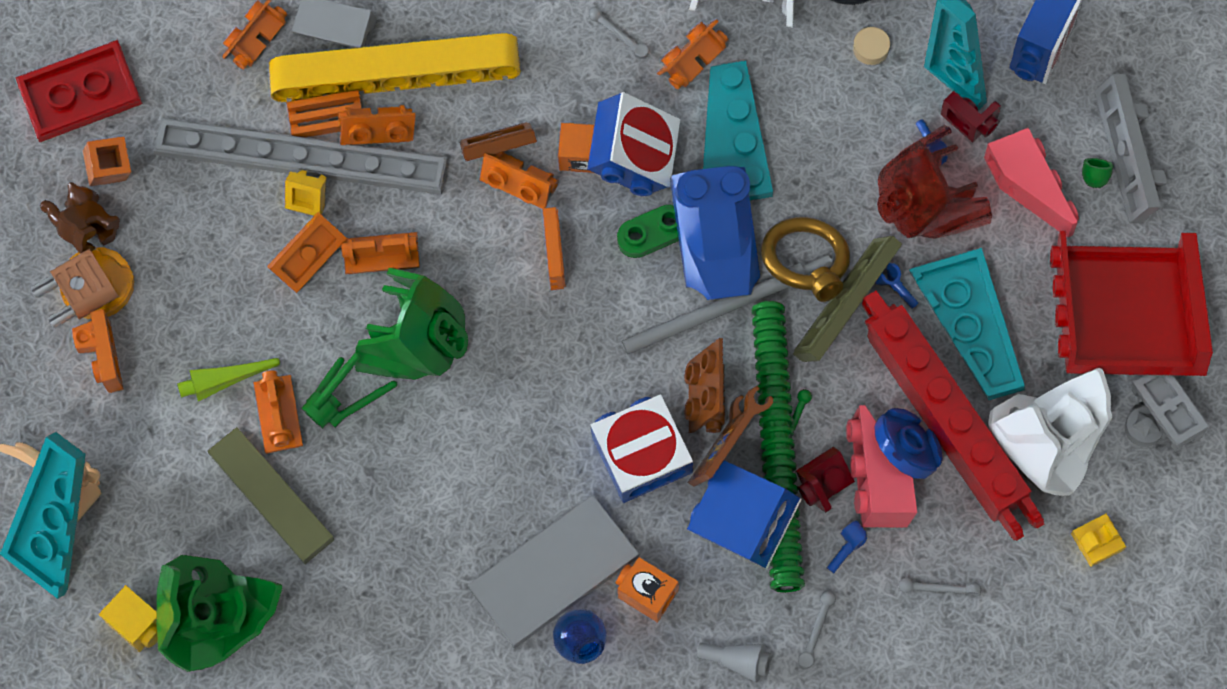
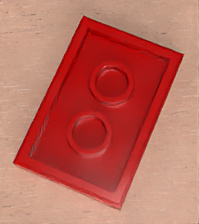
M118 40L16 77L39 142L142 105Z

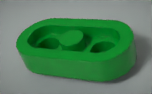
M663 205L623 223L617 232V244L620 251L628 257L641 258L678 242L676 222L670 226L663 223V220L666 218H673L676 221L674 205ZM638 232L642 237L639 240H632L629 238V235Z

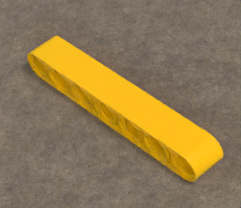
M508 33L283 55L269 61L271 98L277 102H287V98L296 101L354 90L364 91V94L395 91V87H400V90L431 87L433 83L436 86L465 84L467 80H472V83L503 80V76L513 79L519 76L521 72L518 39L516 36Z

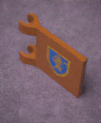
M753 387L745 395L744 413L739 409V402L743 400V395L738 396L731 402L729 422L687 483L695 487L713 477L751 419L770 408L773 403L772 396L766 398L764 405H759L754 400V394L759 390V387Z

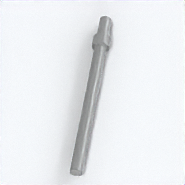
M827 255L803 266L798 263L787 269L795 273L811 275L813 271L820 267H828L830 269L833 262L830 256ZM775 277L755 285L751 295L723 298L622 340V344L628 355L790 286L783 284Z

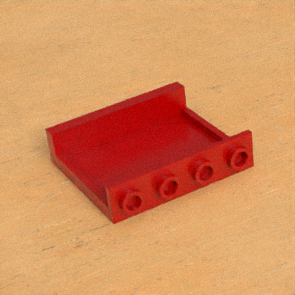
M1060 231L1057 246H1051L1050 267L1057 268V275L1053 276L1052 290L1053 297L1060 300V304L1056 305L1055 324L1056 327H1062L1063 335H1059L1058 356L1059 358H1065L1066 373L1084 374L1096 368H1101L1104 374L1207 375L1213 350L1197 233H1181L1178 248L1067 246L1066 231Z

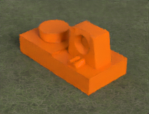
M317 212L267 267L292 290L298 293L347 238Z
M103 309L90 312L92 321L72 328L75 348L78 353L96 352L97 360L92 361V369L97 383L102 382L109 393L124 390L111 321Z

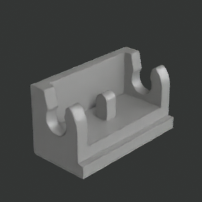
M300 0L292 33L353 48H362L369 46L377 19L371 10L330 0Z
M1144 375L1132 382V392L1136 397L1140 396L1171 440V447L1175 453L1179 452L1188 442L1191 441L1193 444L1203 437L1209 425L1173 375Z

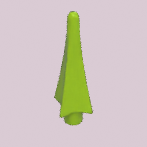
M273 358L242 365L189 370L191 379L177 383L181 398L196 394L199 402L244 379L279 366L280 360Z

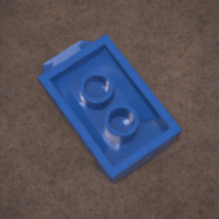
M725 166L691 170L672 175L670 184L686 288L691 287L697 290L707 300L751 295L755 283L760 278V270L749 198L750 180L746 174L745 167Z

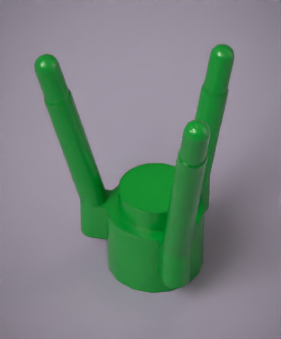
M354 353L343 367L342 365L345 360L343 357H339L301 409L322 429L328 423L336 428L346 417L397 386V382H389L338 412L337 409L341 403L332 393L352 370L361 355Z

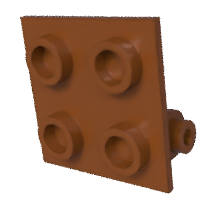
M723 338L713 342L691 359L686 366L684 378L686 384H689V398L685 404L684 415L685 419L689 421V433H694L702 426H706V432L718 433L721 431V426L725 424V405H723L725 402V397L723 396V392H725Z

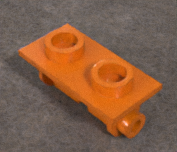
M257 0L244 16L250 21L242 31L235 27L223 44L228 49L222 57L225 59L231 53L235 56L233 62L239 68L244 70L247 65L252 66L266 47L264 43L256 38L257 35H262L270 42L280 28L286 24L285 18L288 15L286 11L279 6L273 9L268 5L271 0H266L264 4Z
M716 19L706 26L703 22L696 25L686 35L689 42L682 49L675 46L662 58L661 61L665 66L657 74L660 76L668 72L671 75L669 82L674 88L687 87L704 69L695 58L699 56L708 65L726 48L727 36L720 30L715 32L712 29L719 21Z
M404 105L399 107L378 108L377 114H372L371 108H345L344 112H338V124L341 126L340 145L413 141L416 114L412 113L411 108L405 109Z
M504 151L492 155L484 154L480 181L489 184L495 189H500L518 197L526 203L533 204L542 209L547 207L549 192L553 194L559 180L553 178V173L545 172L530 165L527 171L522 170L524 162L505 154Z
M417 232L347 238L344 243H341L342 256L345 262V274L388 271L389 268L393 267L398 270L420 268Z
M274 370L262 373L263 379L253 382L265 453L302 447L303 441L291 375L280 377L277 371Z

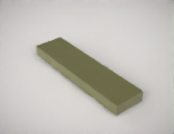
M894 236L872 240L842 282V291L827 303L794 349V356L802 362L820 361L902 245L901 242Z
M237 427L207 451L211 458L304 564L308 563L335 540L331 533Z

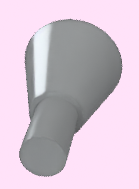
M700 643L697 650V658L719 662L722 666L756 683L759 682L761 676L767 677L771 666L772 654L766 652V644L720 647Z

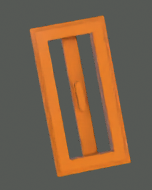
M359 90L287 102L291 135L306 138L341 132L338 120L300 127L298 123L338 117V112H344L345 108H362ZM354 103V104H350V105L338 106V105H343V104ZM338 106V107H333V108H327V109L309 111V110H314V109H320V108Z
M556 207L543 208L551 290L564 289L566 286L558 209Z

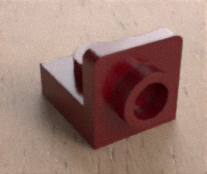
M953 91L944 99L940 115L973 143L981 134L984 137H988L1000 123L998 116L1001 105L994 101L980 114L972 100L967 97L962 98Z
M834 446L795 471L802 483L798 490L804 501L809 506L815 504L825 513L832 509L828 499L855 482L841 452Z

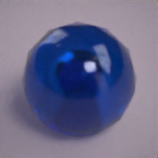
M586 609L569 610L557 620L552 632L557 653L567 661L575 664H585L597 659L602 654L607 642V633L603 620L592 611Z

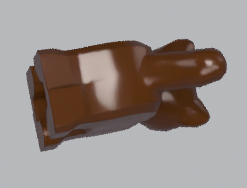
M72 182L68 183L67 201L64 203L66 209L60 212L54 203L47 200L42 201L40 204V209L48 215L49 220L56 227L58 235L72 244L80 254L87 249L94 251L95 246L87 242L93 236L104 246L115 240L117 229H119L120 218L116 215L110 216L97 203L99 201L97 192L84 186H77Z

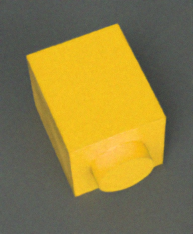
M126 585L98 614L106 624L138 652H141L145 646L150 648L158 642L157 612Z

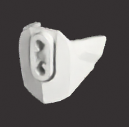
M1096 368L1059 385L1038 398L1017 394L990 411L988 427L991 434L1005 454L1043 492L1059 496L1071 495L1085 477L1092 453L1112 419L1111 394L1104 371L1101 368Z

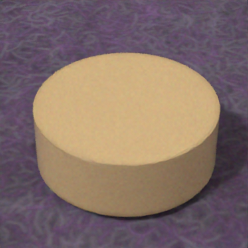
M867 27L856 34L853 52L860 62L867 65H876L887 58L890 49V39L882 29Z

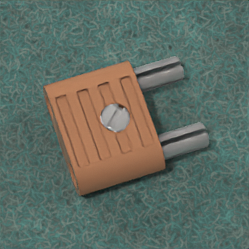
M90 249L51 270L52 276L31 287V293L36 299L60 287L69 302V306L48 317L53 328L59 327L76 316L80 320L89 315L90 312L96 311L119 297Z

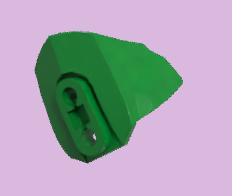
M394 267L389 268L386 273L387 276L392 277L394 281L410 289L383 286V292L395 295L399 300L401 311L397 324L390 327L367 324L366 329L371 338L358 341L355 353H359L361 357L355 364V370L372 375L411 380L428 375L441 376L451 368L454 358H462L467 351L468 334L465 331L463 307L451 294L426 276L401 271Z
M189 555L176 557L161 566L158 580L157 639L159 652L172 664L187 672L203 670L223 662L262 632L264 625L275 614L282 592V585L266 579L235 575L221 560ZM193 570L199 574V580H193Z

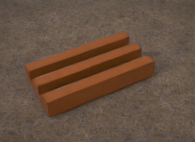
M525 122L466 138L459 143L465 161L484 157L485 153L492 155L536 143L537 140L531 124Z

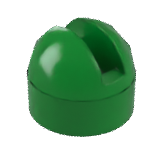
M1099 158L1085 159L1082 167L1084 182L1092 188L1105 186L1112 176L1113 164Z

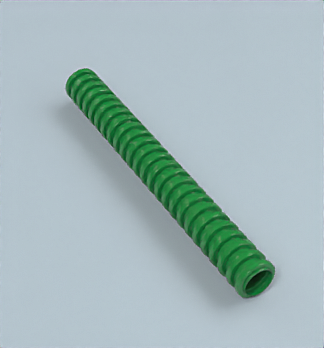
M764 301L754 305L751 310L752 315L755 316L752 319V325L756 327L753 329V336L757 338L754 340V348L757 349L754 355L755 359L758 360L755 363V369L758 371L756 381L759 382L757 385L759 390L757 392L761 394L757 399L758 404L764 405L767 397H773V403L770 408L759 413L762 417L759 419V426L763 428L760 430V437L764 439L761 442V449L764 450L761 454V459L766 462L762 465V472L766 473L763 478L787 489L793 494H797L798 486L794 484L797 482V475L793 473L797 467L796 463L792 461L796 458V453L791 450L795 447V441L791 438L794 436V429L790 427L793 424V417L790 416L792 406L789 404L792 397L791 394L787 393L791 390V384L787 382L790 379V372L787 371L789 361L786 359L788 357V350L785 348L788 342L787 338L784 337L787 334V328L783 326L786 324V317L782 315L785 313V306L776 301ZM798 508L770 562V566L773 567L769 570V576L773 578V581L770 582V588L776 592H795L805 587V580L801 579V576L804 575V568L800 567V564L803 563V556L799 555L802 552V545L798 541L801 540L802 536L797 531L801 527V522L796 519L800 516ZM793 586V589L780 590V587Z

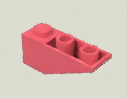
M1029 128L988 143L984 159L999 188L1059 232L1066 231L1067 238L1073 236L1077 221L1079 220L1077 209L1072 201H1066L1061 191V179L1055 169L1050 170L1045 160L1046 152L1040 139H1034Z
M859 405L846 426L847 440L853 443L854 452L850 461L851 476L857 478L858 487L854 497L855 511L857 514H861L862 527L907 528L917 514L913 477L902 473L883 454L875 438L874 426L876 421L865 405Z

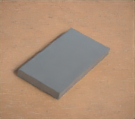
M591 495L469 583L468 588L515 649L623 570L627 564L630 565L638 559L639 553L594 495Z

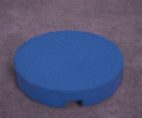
M892 408L881 415L876 421L874 430L877 443L890 463L902 473L913 478L925 479L932 475L942 463L943 457L940 443L930 428L925 431L919 425L922 420L917 415L905 409Z

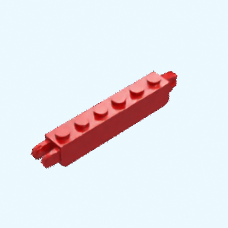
M877 291L865 296L862 307L869 316L865 320V324L869 329L867 335L869 342L927 427L936 435L940 446L990 519L994 522L999 520L1011 538L1016 541L1024 537L1021 525L1011 513L1017 508L1022 511L1027 521L1034 528L1038 529L1043 526L1044 519L1030 499L1032 491L903 305L897 307L895 304L888 306Z

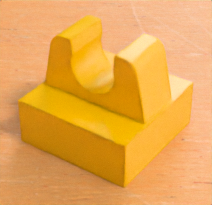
M304 170L298 173L290 171L285 180V209L315 215L317 212L322 214L325 207L326 176L320 175L319 178L307 176V171Z
M1107 513L1074 529L1071 533L1090 567L1122 552L1126 548L1125 543Z

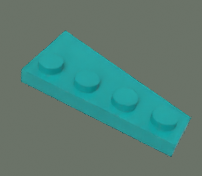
M937 0L924 67L962 98L967 97L972 100L978 110H980L987 103L976 13L973 12L971 5L966 0Z
M740 61L710 66L703 169L725 166L745 167L746 174L750 180L749 198L751 201L773 197V188L747 62Z
M982 248L909 269L911 276L988 401L1024 391V381Z
M55 432L45 438L0 555L59 599L68 590L86 454Z

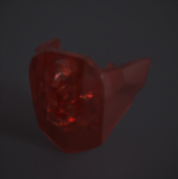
M943 125L902 150L882 168L879 174L878 187L880 197L877 202L879 214L885 222H894L897 230L907 238L922 236L937 239L991 223L992 212L988 198H973L978 187L977 182L975 181L959 188L948 186L939 168L943 156L959 149L957 144L934 152H930L928 149L929 146L952 133L950 126Z

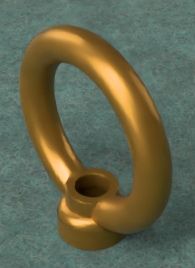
M808 217L786 219L774 225L766 233L761 245V255L765 267L772 276L783 284L796 289L812 290L814 296L820 302L829 301L842 291L843 283L840 279L849 267L850 250L845 238L831 225ZM795 232L813 233L831 244L835 252V261L830 269L828 267H820L813 271L811 275L795 273L787 269L779 261L776 255V246L788 234Z

